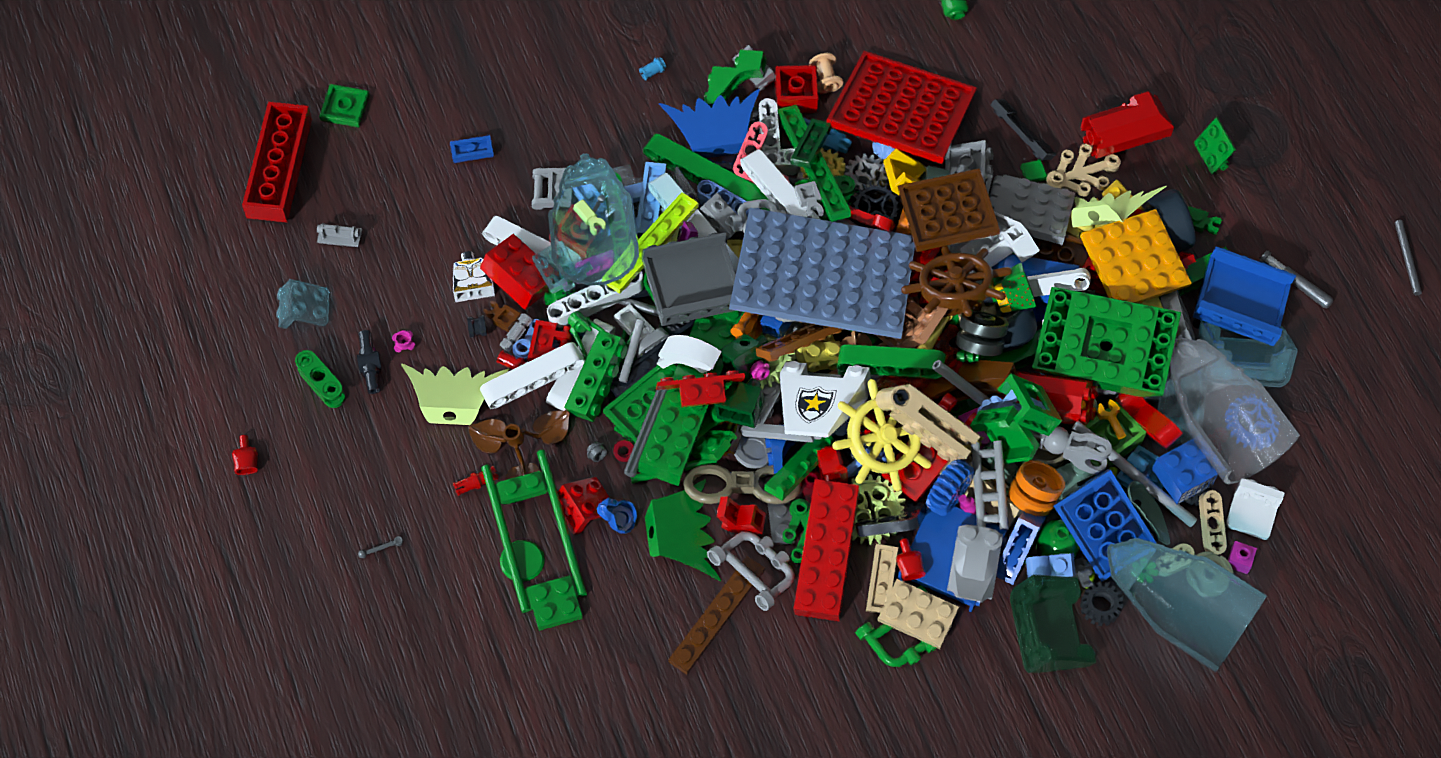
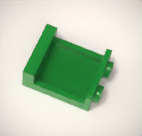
M1014 405L978 411L970 424L974 432L985 431L992 443L993 441H1002L1004 464L1021 461L1027 462L1034 457L1035 452L1040 446L1028 428L1016 424L1014 417L1018 411Z

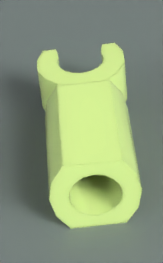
M582 199L574 205V211L586 225L590 226V232L593 235H597L595 228L597 225L601 226L603 230L606 229L605 221L597 218V214L585 200Z

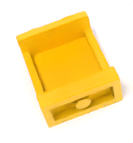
M895 149L883 161L891 191L899 195L898 185L920 181V175L926 171L925 165L898 149Z

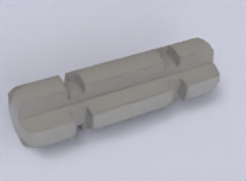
M522 313L518 318L519 322H515L506 335L507 338H504L500 343L504 350L511 351L513 343H516L526 330L525 326L528 327L532 319L529 315Z

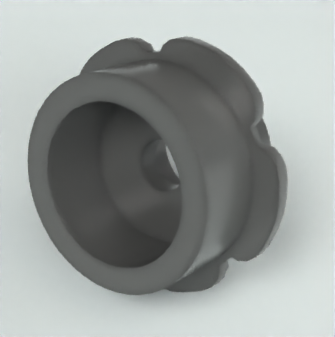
M594 442L587 449L588 459H592L594 462H599L607 454L604 443Z

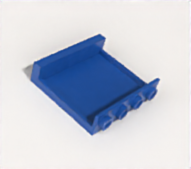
M1215 247L1208 260L1193 317L1274 346L1282 334L1283 329L1280 326L1290 286L1296 275L1230 252L1227 249Z
M954 507L947 515L940 516L928 508L926 516L910 547L911 551H919L921 553L926 575L911 581L969 605V612H972L974 606L979 607L981 602L958 598L953 592L947 591L958 527L964 525L977 526L976 515ZM995 523L986 524V528L994 529L1003 535L1001 549L1004 550L1009 539L1005 537L1007 530H1000V526ZM899 571L898 580L906 583L902 579L901 571Z

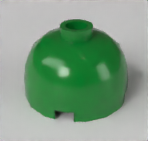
M1060 519L1046 523L1036 539L1037 552L1042 556L1074 553L1075 558L1080 551V547L1063 520Z

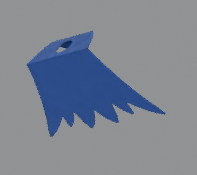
M760 89L750 94L741 104L739 98L736 97L731 102L730 107L722 95L715 100L712 108L705 101L698 98L695 112L682 104L683 112L669 105L661 103L659 105L679 127L694 153L704 158L737 154L740 152L746 138L750 116Z

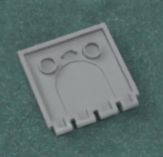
M1005 174L1003 176H995L989 194L993 210L1020 222L1031 237L1063 245L1075 192L1052 187L1044 183L1032 182L1025 178L1020 179Z

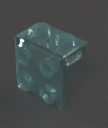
M559 242L550 245L532 257L552 294L562 289L566 292L576 286L574 282L576 284L588 279L586 275L593 271L589 263L575 270Z
M289 279L278 290L279 308L276 317L279 319L278 327L287 329L294 320L325 326L328 323L329 290L326 287Z

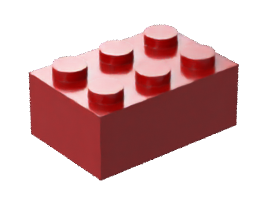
M514 233L486 253L480 269L525 310L544 296L545 292H548L549 287L555 284L559 276L555 270Z

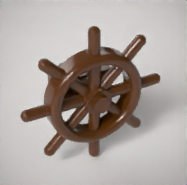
M943 246L941 248L942 255L932 259L926 265L911 261L909 268L921 272L919 277L920 283L905 285L901 288L903 294L921 292L922 296L929 302L924 307L926 314H930L938 306L948 309L943 317L958 315L963 312L965 316L970 317L973 311L982 310L981 302L986 298L992 297L1000 301L1006 298L1004 292L993 289L994 278L1008 276L1012 273V269L1004 267L992 270L991 266L984 260L989 253L986 248H982L976 255L968 253H951L948 246ZM933 277L938 278V280L931 281ZM981 280H983V282H982L981 284H978V283L976 282V281H981Z

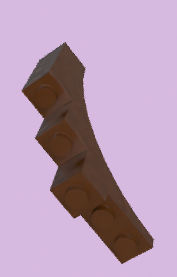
M965 361L958 370V375L984 395L1001 393L997 389L1010 374L1018 376L1013 362ZM943 376L938 379H931L927 384V388H916L937 405L947 393L957 398V402L970 398ZM897 421L895 428L903 427V425ZM904 435L897 438L906 444L909 437Z

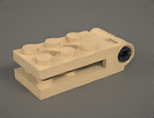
M910 384L884 388L876 395V404L880 409L885 411L892 410L889 415L903 425L902 429L911 435H917L921 438L920 442L923 445L936 449L938 451L937 455L944 460L966 459L971 451L963 445L976 444L980 438L978 434Z

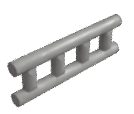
M993 441L994 448L980 449V443L976 442V444H971L974 468L973 479L977 526L986 528V524L999 523L1000 530H1007L1009 525L1002 441ZM994 457L995 470L982 471L981 458ZM996 479L997 492L983 493V480ZM998 501L999 514L985 515L984 502Z

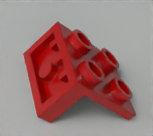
M597 477L563 484L558 491L566 523L573 535L580 534L590 520L601 518L597 513V507L609 496Z

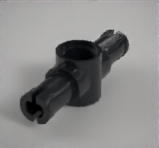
M363 330L358 333L361 348L359 354H357L359 371L365 377L368 393L376 394L380 392L378 374L380 373L379 370H382L379 351H376V348L373 347L371 331Z

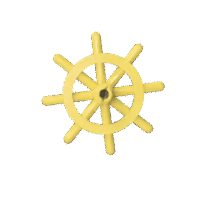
M870 379L868 381V388L871 400L863 403L857 409L843 401L838 403V408L851 418L847 428V439L835 441L832 447L835 450L850 447L853 456L862 465L855 479L858 484H862L870 471L890 473L893 489L898 492L902 489L899 470L908 466L913 460L926 469H929L932 464L927 458L918 453L921 446V438L915 434L907 433L902 427L895 428L897 421L891 416L886 423L884 411L876 404V395L879 392L877 383L874 379ZM872 409H874L877 424L865 416ZM861 424L869 429L871 433L860 436ZM908 435V445L897 437ZM863 444L869 447L873 446L869 454L866 452ZM892 446L904 453L897 461L895 460ZM882 448L884 449L887 463L876 460Z

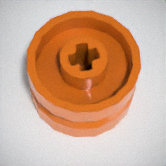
M1029 460L1020 466L1016 477L1008 488V495L1010 500L1022 511L1034 516H1046L1053 510V505L1057 503L1058 498L1064 491L1065 481L1062 475L1048 464Z

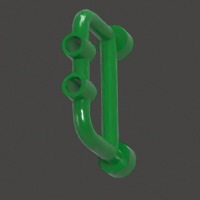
M923 585L917 587L918 589L928 593V591L925 589ZM867 622L855 632L861 641L866 639L880 659L891 667H900L907 662L912 666L922 658L919 655L921 652L927 650L928 653H931L937 649L921 641L914 647L906 650L900 657L893 658L877 640L893 629L892 627L883 624L874 629L871 623Z

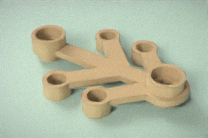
M1083 144L1080 147L1079 157L1073 170L1065 173L1066 167L1072 162L1074 154L1070 150H1064L1061 154V162L1057 170L1047 175L1046 182L1049 186L1060 189L1067 188L1085 197L1090 193V185L1097 187L1101 191L1106 190L1109 185L1107 177L1101 176L1096 178L1088 174L1101 170L1114 173L1119 169L1120 159L1117 155L1111 154L1106 156L1104 161L1083 167L1086 159L1090 157L1092 152L1090 145ZM1077 179L1083 183L1076 184L1070 180Z

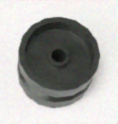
M973 311L970 317L965 316L963 312L960 319L962 330L957 334L956 345L960 349L977 355H1000L1003 353L1005 344L1004 339L1001 337L1007 335L1009 323L1004 318L987 312Z

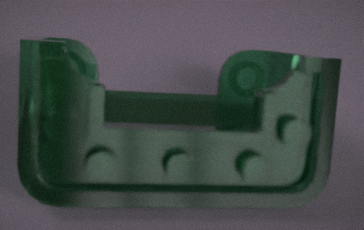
M1033 574L1013 588L1010 595V603L1023 665L1028 673L1084 668L1096 663L1095 652L1092 646L1089 644L1080 645L1072 605L1078 601L1081 595L1077 577Z

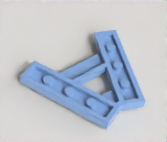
M646 162L643 182L623 187L626 204L640 201L638 216L629 219L632 238L635 236L641 237L659 217L661 205L650 192L648 183L666 173V164ZM586 177L569 187V192L578 202L583 199L592 209L598 201V196L604 195V192H599ZM605 201L600 204L596 214L597 218L607 222V234L612 239Z

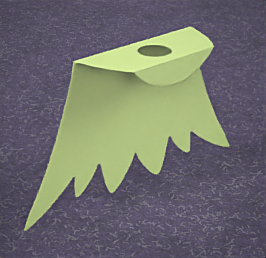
M1166 186L1142 195L1144 192L1142 191L1131 198V191L1125 192L1116 199H1114L1111 193H1108L1100 201L1095 197H1092L1089 202L1082 198L1074 197L1076 207L1072 210V226L1081 227L1117 221L1123 222V219L1125 220L1143 203Z
M401 364L414 386L424 417L429 423L471 425L484 401L480 391L481 386L509 371V369H505L485 378V371L472 378L468 367L453 376L450 370L442 366L437 375L434 376L426 368L424 369V374H421L417 370ZM450 411L455 413L456 417H443V414Z

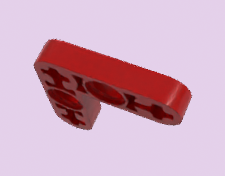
M849 206L851 210L850 219L875 229L893 232L895 227L893 220L878 214L874 216Z

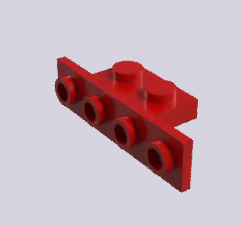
M728 371L725 373L726 375L717 376V373H707L702 378H695V375L683 376L682 380H674L673 377L660 379L661 382H657L656 390L679 388L681 407L725 403L724 383L742 382L745 378V373L739 374L738 371Z

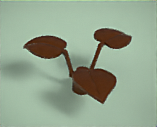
M558 410L541 415L533 424V430L537 434L528 432L524 428L520 429L516 424L506 426L504 422L498 419H488L480 423L469 425V433L476 447L484 453L499 451L502 442H508L510 446L514 447L521 466L512 467L507 472L505 480L540 471L539 467L534 463L524 464L519 450V446L524 442V435L536 439L541 437L542 441L549 445L557 444L567 436L570 414L568 411Z

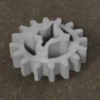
M863 154L861 159L859 156H855V161L849 160V165L845 167L844 175L854 180L855 189L859 188L863 191V183L869 188L870 181H873L874 186H877L878 180H881V187H884L888 182L885 166L881 164V158L874 160V155L867 158L866 154Z

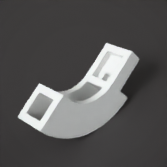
M673 335L667 338L658 356L660 358L657 365L664 369L674 363H681L703 374L713 369L721 351L699 339L683 335Z

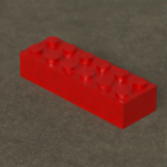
M268 102L242 204L246 218L288 222L312 122L308 106Z
M818 479L814 481L794 603L795 615L840 622L860 494L859 485Z

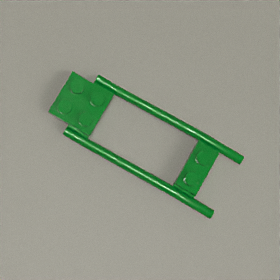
M545 450L537 452L542 472H533L500 481L497 484L494 482L490 465L481 467L522 613H527L533 610L539 631L582 619L577 597L587 595ZM548 492L572 576L569 575L524 589L501 504L514 503Z

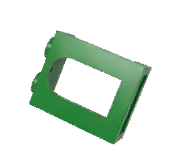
M1010 374L997 389L1006 395L1012 389L1021 404V410L1014 417L1016 424L1049 436L1062 422L1042 386ZM1038 396L1045 409L1036 406L1031 397L1035 399Z

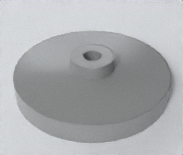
M741 436L734 455L742 465L758 469L768 464L767 453L771 451L770 448H766L765 438Z

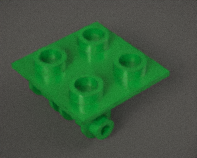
M1217 117L1194 142L1211 175L1218 169L1225 170L1228 168L1227 159L1236 149Z

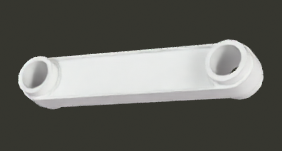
M1078 268L1076 270L1028 276L1027 279L1034 297L1050 295L1051 286L1072 291H1084L1090 285L1091 275L1087 269ZM1078 278H1083V279H1085V280H1084V281H1079V280H1077V279H1078Z

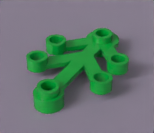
M796 499L791 503L789 512L792 519L788 526L789 528L785 529L782 535L785 543H793L796 538L795 531L801 521L804 531L797 547L791 553V559L795 563H801L802 557L795 558L794 554H803L810 511V503L804 499ZM802 506L805 510L800 512L797 510V507ZM785 533H791L793 538H786Z

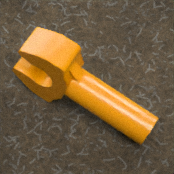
M1110 399L1108 407L1111 411L1108 412L1099 403L1097 409L1098 418L1109 421L1118 439L1126 437L1116 417L1120 410L1119 405Z

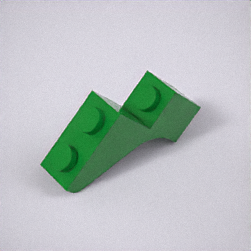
M740 50L739 56L735 58V68L713 66L712 73H709L708 76L709 89L708 92H705L704 101L712 108L715 100L720 95L726 101L743 81L750 78H764L767 63L764 52Z

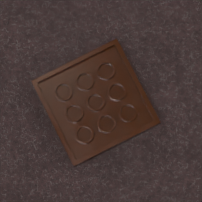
M980 168L898 185V192L916 252L1000 235V228Z

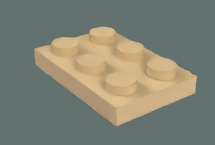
M896 579L878 617V621L940 649L959 607Z

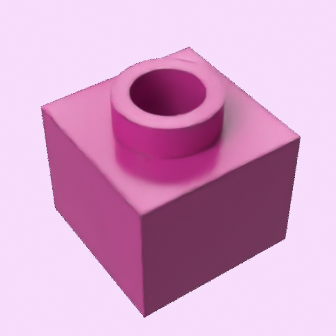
M1235 541L1228 558L1232 569L1248 574L1257 548Z

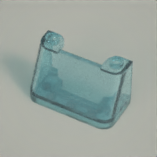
M1202 320L1199 327L1204 370L1208 379L1216 383L1282 387L1291 378L1298 349L1282 326H1280L1283 329L1281 337L1274 346L1253 339L1220 337L1221 329L1219 326Z

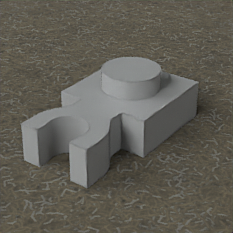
M815 181L796 185L794 191L800 206L807 207V217L812 218V210H816L819 216H823L824 210L819 204L821 203V196Z

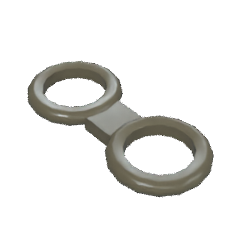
M700 465L689 471L683 483L685 492L692 499L705 504L720 503L721 497H730L733 493L754 494L759 500L766 503L783 504L795 499L802 487L801 482L783 501L764 491L759 486V481L767 475L774 474L773 465H766L755 472H732V474L728 469L719 465ZM713 474L722 477L727 485L718 493L706 494L698 491L693 486V481L701 475Z

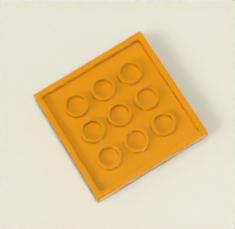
M1157 209L1126 218L1123 222L1117 221L1082 232L1080 235L1109 298L1140 303L1189 287L1192 284Z

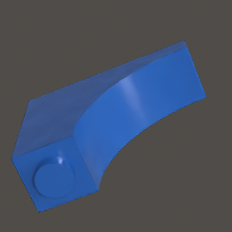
M1024 511L1022 512L998 562L997 578L1012 585L1015 583L1048 515L1034 516Z

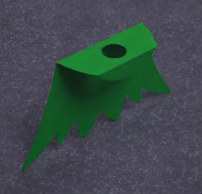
M706 479L695 484L694 487L701 492ZM685 490L652 500L645 515L650 556L656 557L660 555L679 561L721 582L718 574L704 559L708 558V551L701 547L714 542L711 536L700 530L711 520V517L696 512L704 503L692 499Z

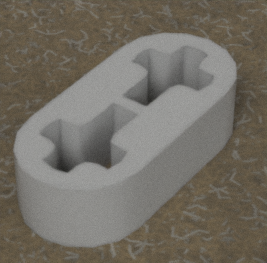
M662 327L639 340L635 356L640 358L643 354L668 338L669 334Z

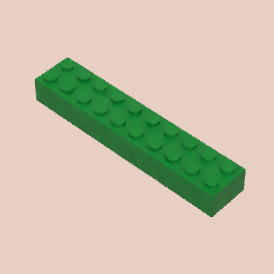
M732 311L696 319L689 337L704 341L720 350L736 339L732 335L731 329L734 324L739 322L744 312ZM721 356L718 357L713 369L703 374L688 365L678 363L673 379L682 380V377L687 375H695V378H702L707 373H717V376H721L725 369ZM679 388L668 389L639 460L638 472L679 486L711 404L681 407Z

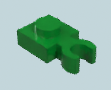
M1188 207L1195 231L1202 233L1205 228L1211 234L1218 233L1219 228L1214 227L1213 224L1220 226L1221 218H1209V212Z

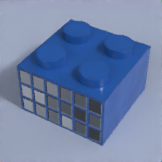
M1193 439L1158 457L1152 467L1153 473L1176 504L1212 486L1218 476L1217 471Z

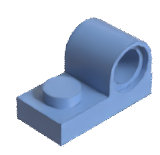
M1074 553L1026 557L1028 580L1076 576Z

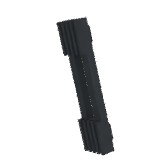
M995 99L991 103V106L995 109L994 113L1012 127L1033 150L1032 153L1039 160H1052L1055 157V151L1044 140H1039L1017 117L1016 114L1018 112L1005 99Z

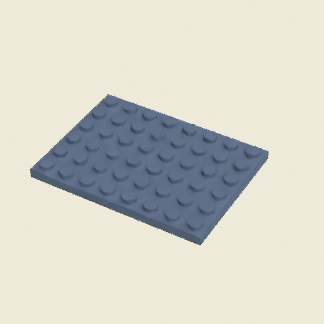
M750 208L729 309L901 339L908 294L901 292V288L910 283L911 269L909 268V263L913 261L915 248L912 236Z

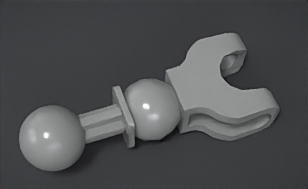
M1058 426L1049 436L1029 429L1035 439L1041 441L1040 449L1044 445L1045 449L1052 454L1063 453L1062 458L1071 461L1078 469L1090 474L1098 475L1105 471L1107 458L1112 450L1111 443L1107 439L1091 433L1079 434L1073 431L1070 435L1067 430ZM1096 446H1102L1104 447L1105 451L1098 452L1094 448ZM1091 459L1099 461L1101 466L1094 467L1090 462Z

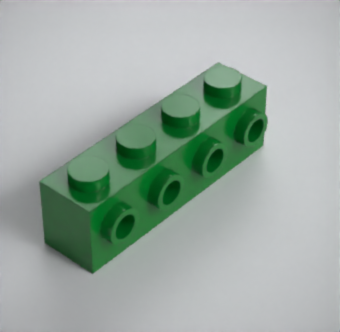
M599 330L564 406L570 414L594 422L596 416L600 414L604 398L609 394L613 378L617 376L619 365L627 354L628 344L621 337Z

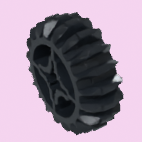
M878 180L877 186H874V182L870 181L869 188L863 183V191L859 188L855 189L859 196L851 195V199L855 202L848 203L849 206L859 209L860 203L863 200L869 207L866 213L874 216L878 214L899 222L900 216L897 214H901L902 209L898 207H902V202L897 201L900 199L899 195H893L894 192L888 190L890 186L888 182L884 187H881V180ZM871 193L884 194L879 199H872L867 195ZM889 199L894 206L891 216L887 215V212L884 210V206ZM871 204H872V205H875V206H878V205L881 204V206H880L881 212H880V211L878 212L877 210H875L874 212L871 213V210H873ZM860 222L857 224L861 227L873 228Z

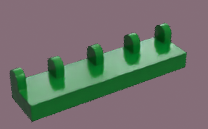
M822 437L820 440L814 439L813 442H807L765 484V491L783 501L818 465L817 450H821L825 446H832L834 443L833 437Z

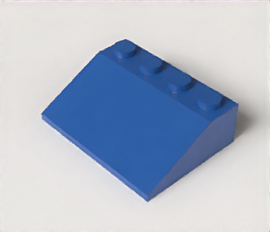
M1106 469L1053 505L1101 582L1158 547L1155 539L1111 470Z

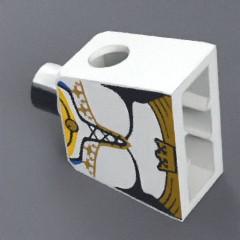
M471 251L462 253V261L455 262L453 268L455 302L495 296L491 278L480 269L483 258L474 259V253Z

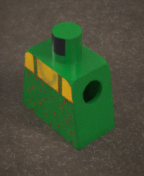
M1022 263L1011 267L1012 273L1010 275L994 278L993 289L1004 292L1006 295L1004 300L1000 301L992 297L984 300L985 306L998 302L1003 313L1036 307L1035 298Z

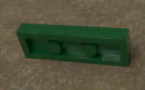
M811 119L791 156L792 165L811 168L831 131V123Z

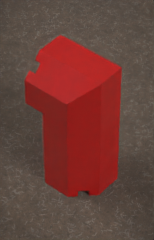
M1148 91L1131 97L1129 99L1131 103L1127 106L1124 103L1119 107L1083 117L1081 131H1086L1083 142L1092 147L1091 156L1100 158L1171 136L1174 126L1156 94L1153 96Z

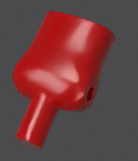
M241 435L240 448L232 452L234 472L236 475L256 473L258 471L257 448L249 447L248 436Z
M908 539L900 540L903 553L896 556V562L901 571L902 579L910 581L924 577L926 573L921 553L919 551H911Z

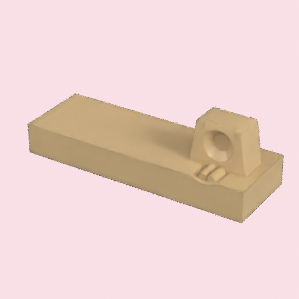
M880 544L875 546L866 611L881 613L892 590L898 547Z

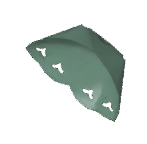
M1132 481L1127 490L1129 500L1157 539L1166 545H1170L1169 533L1158 504L1142 483ZM1140 500L1141 506L1138 507L1133 501Z

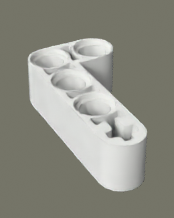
M764 99L759 103L758 119L759 122L764 123L767 128L771 129H768V137L762 152L771 162H774V166L780 173L795 175L800 171L801 166L792 165L790 162L795 149L780 148L777 104L772 99ZM759 127L760 134H764L762 128Z

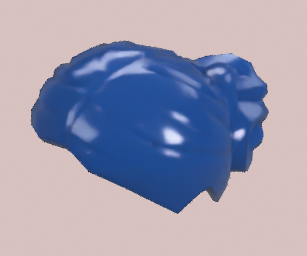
M608 497L597 507V513L601 518L608 521L610 527L621 534L629 533L634 528L637 510L633 503L626 500L617 501Z

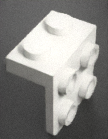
M1242 478L1235 490L1226 526L1233 530L1267 540L1271 533L1277 509L1285 493L1275 487H1267L1258 484L1252 479Z

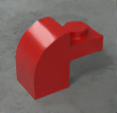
M725 496L720 498L717 518L722 521L721 527L729 532L740 533L748 531L754 534H762L766 513L755 504L740 506L730 497Z

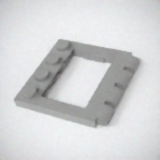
M808 372V376L843 378L842 375ZM775 381L772 382V387L766 384L762 390L764 406L756 427L751 428L742 425L740 429L742 436L802 442H813L814 439L820 440L822 438L819 436L785 434L784 426L765 424L766 420L771 418L774 412V405L782 397L781 382L778 384Z

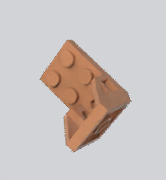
M907 298L901 339L881 335L875 336L889 347H916L926 343L948 309L937 306L930 314H926L923 308Z

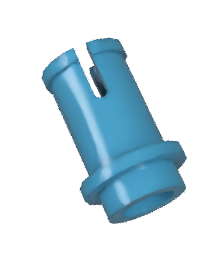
M654 58L653 62L640 68L639 71L640 73L643 72L641 76L647 80L658 72L662 73L666 65L661 58Z

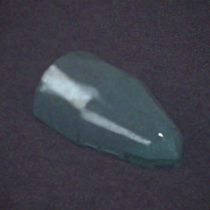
M582 154L580 156L581 159L574 166L569 165L564 170L558 187V196H555L554 207L548 214L552 259L560 273L575 283L589 286L605 285L622 279L634 268L639 258L633 200L605 159L599 158L597 160L589 157V154ZM604 195L605 202L600 204L596 214L597 218L605 221L606 229L603 230L601 226L597 225L595 226L597 235H593L588 225L589 229L586 232L581 231L580 224L584 221L574 211V205L583 199L593 209L598 201V196Z
M1139 538L1129 539L1128 541L1116 544L1112 543L1107 548L1112 579L1159 636L1215 673L1267 597L1204 556L1199 557L1188 554L1186 551L1170 549L1164 545Z

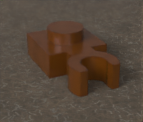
M495 301L490 302L493 308L492 311L483 310L485 316L488 319H492L494 325L507 332L510 331L515 322H519L518 318L521 315L520 312L507 305L499 308Z

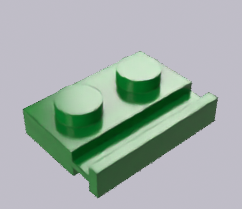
M710 430L707 437H702L696 441L692 456L695 459L719 461L732 445L730 441L736 440L737 436L732 431Z

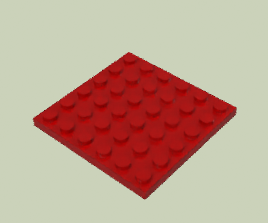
M864 51L829 114L827 123H831V127L834 129L842 130L942 164L972 102L977 87Z

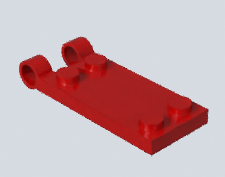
M947 393L938 405L949 413L956 405L958 399ZM975 412L964 423L971 430L970 424L977 415ZM922 443L918 453L931 462V467L926 469L913 460L908 466L898 471L902 485L900 491L916 503L951 461L942 459L937 455L938 451L933 447L929 448ZM900 451L895 460H899L904 453ZM882 473L881 476L892 484L890 473Z

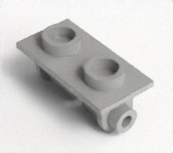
M325 223L317 226V233H319L317 243L359 247L362 228H356V226L325 225Z

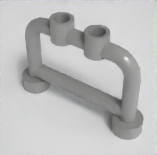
M740 532L721 547L714 546L707 552L709 560L714 565L719 566L727 560L760 591L755 597V601L764 611L770 609L775 603L774 599L794 581L795 575L793 569L788 564L790 561L788 554L784 551H780L777 554L772 549L774 543L768 536L761 539L752 532ZM744 540L751 541L758 553L765 554L771 560L772 565L776 569H781L786 577L774 588L770 589L730 551Z

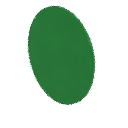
M527 540L512 542L522 582L534 579L544 567L545 559L541 548ZM503 550L500 557V566L503 573L513 580L506 554Z

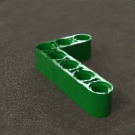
M847 344L840 347L837 371L838 375L844 377L848 366L859 365L861 367H870V375L938 379L942 376L932 366L937 360L945 364L946 355L942 351L931 349Z

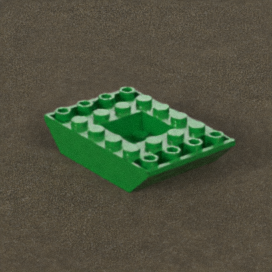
M1051 286L1033 369L1044 375L1092 381L1093 385L1098 386L1099 389L1138 397L1163 396L1181 312ZM1108 341L1113 345V348L1110 351H1103L1100 348L1101 343Z

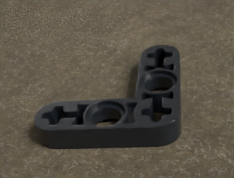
M920 498L917 503L913 500L907 502L900 515L858 521L855 524L857 535L861 537L919 528L928 510L926 499Z

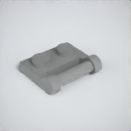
M537 168L533 170V178L535 179L534 199L532 200L533 209L569 207V168ZM544 178H548V198H542Z

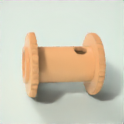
M819 54L809 62V66L816 65L820 82L817 83V91L820 93L834 92L843 85V79L834 74L832 67L836 62L834 54Z

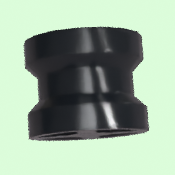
M480 315L478 318L467 317L470 338L476 335L487 336L485 315Z

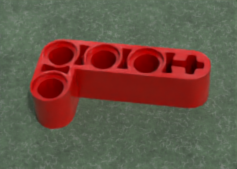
M1120 393L1114 398V401H1117L1146 431V434L1167 449L1183 434L1174 422L1147 403L1143 397Z

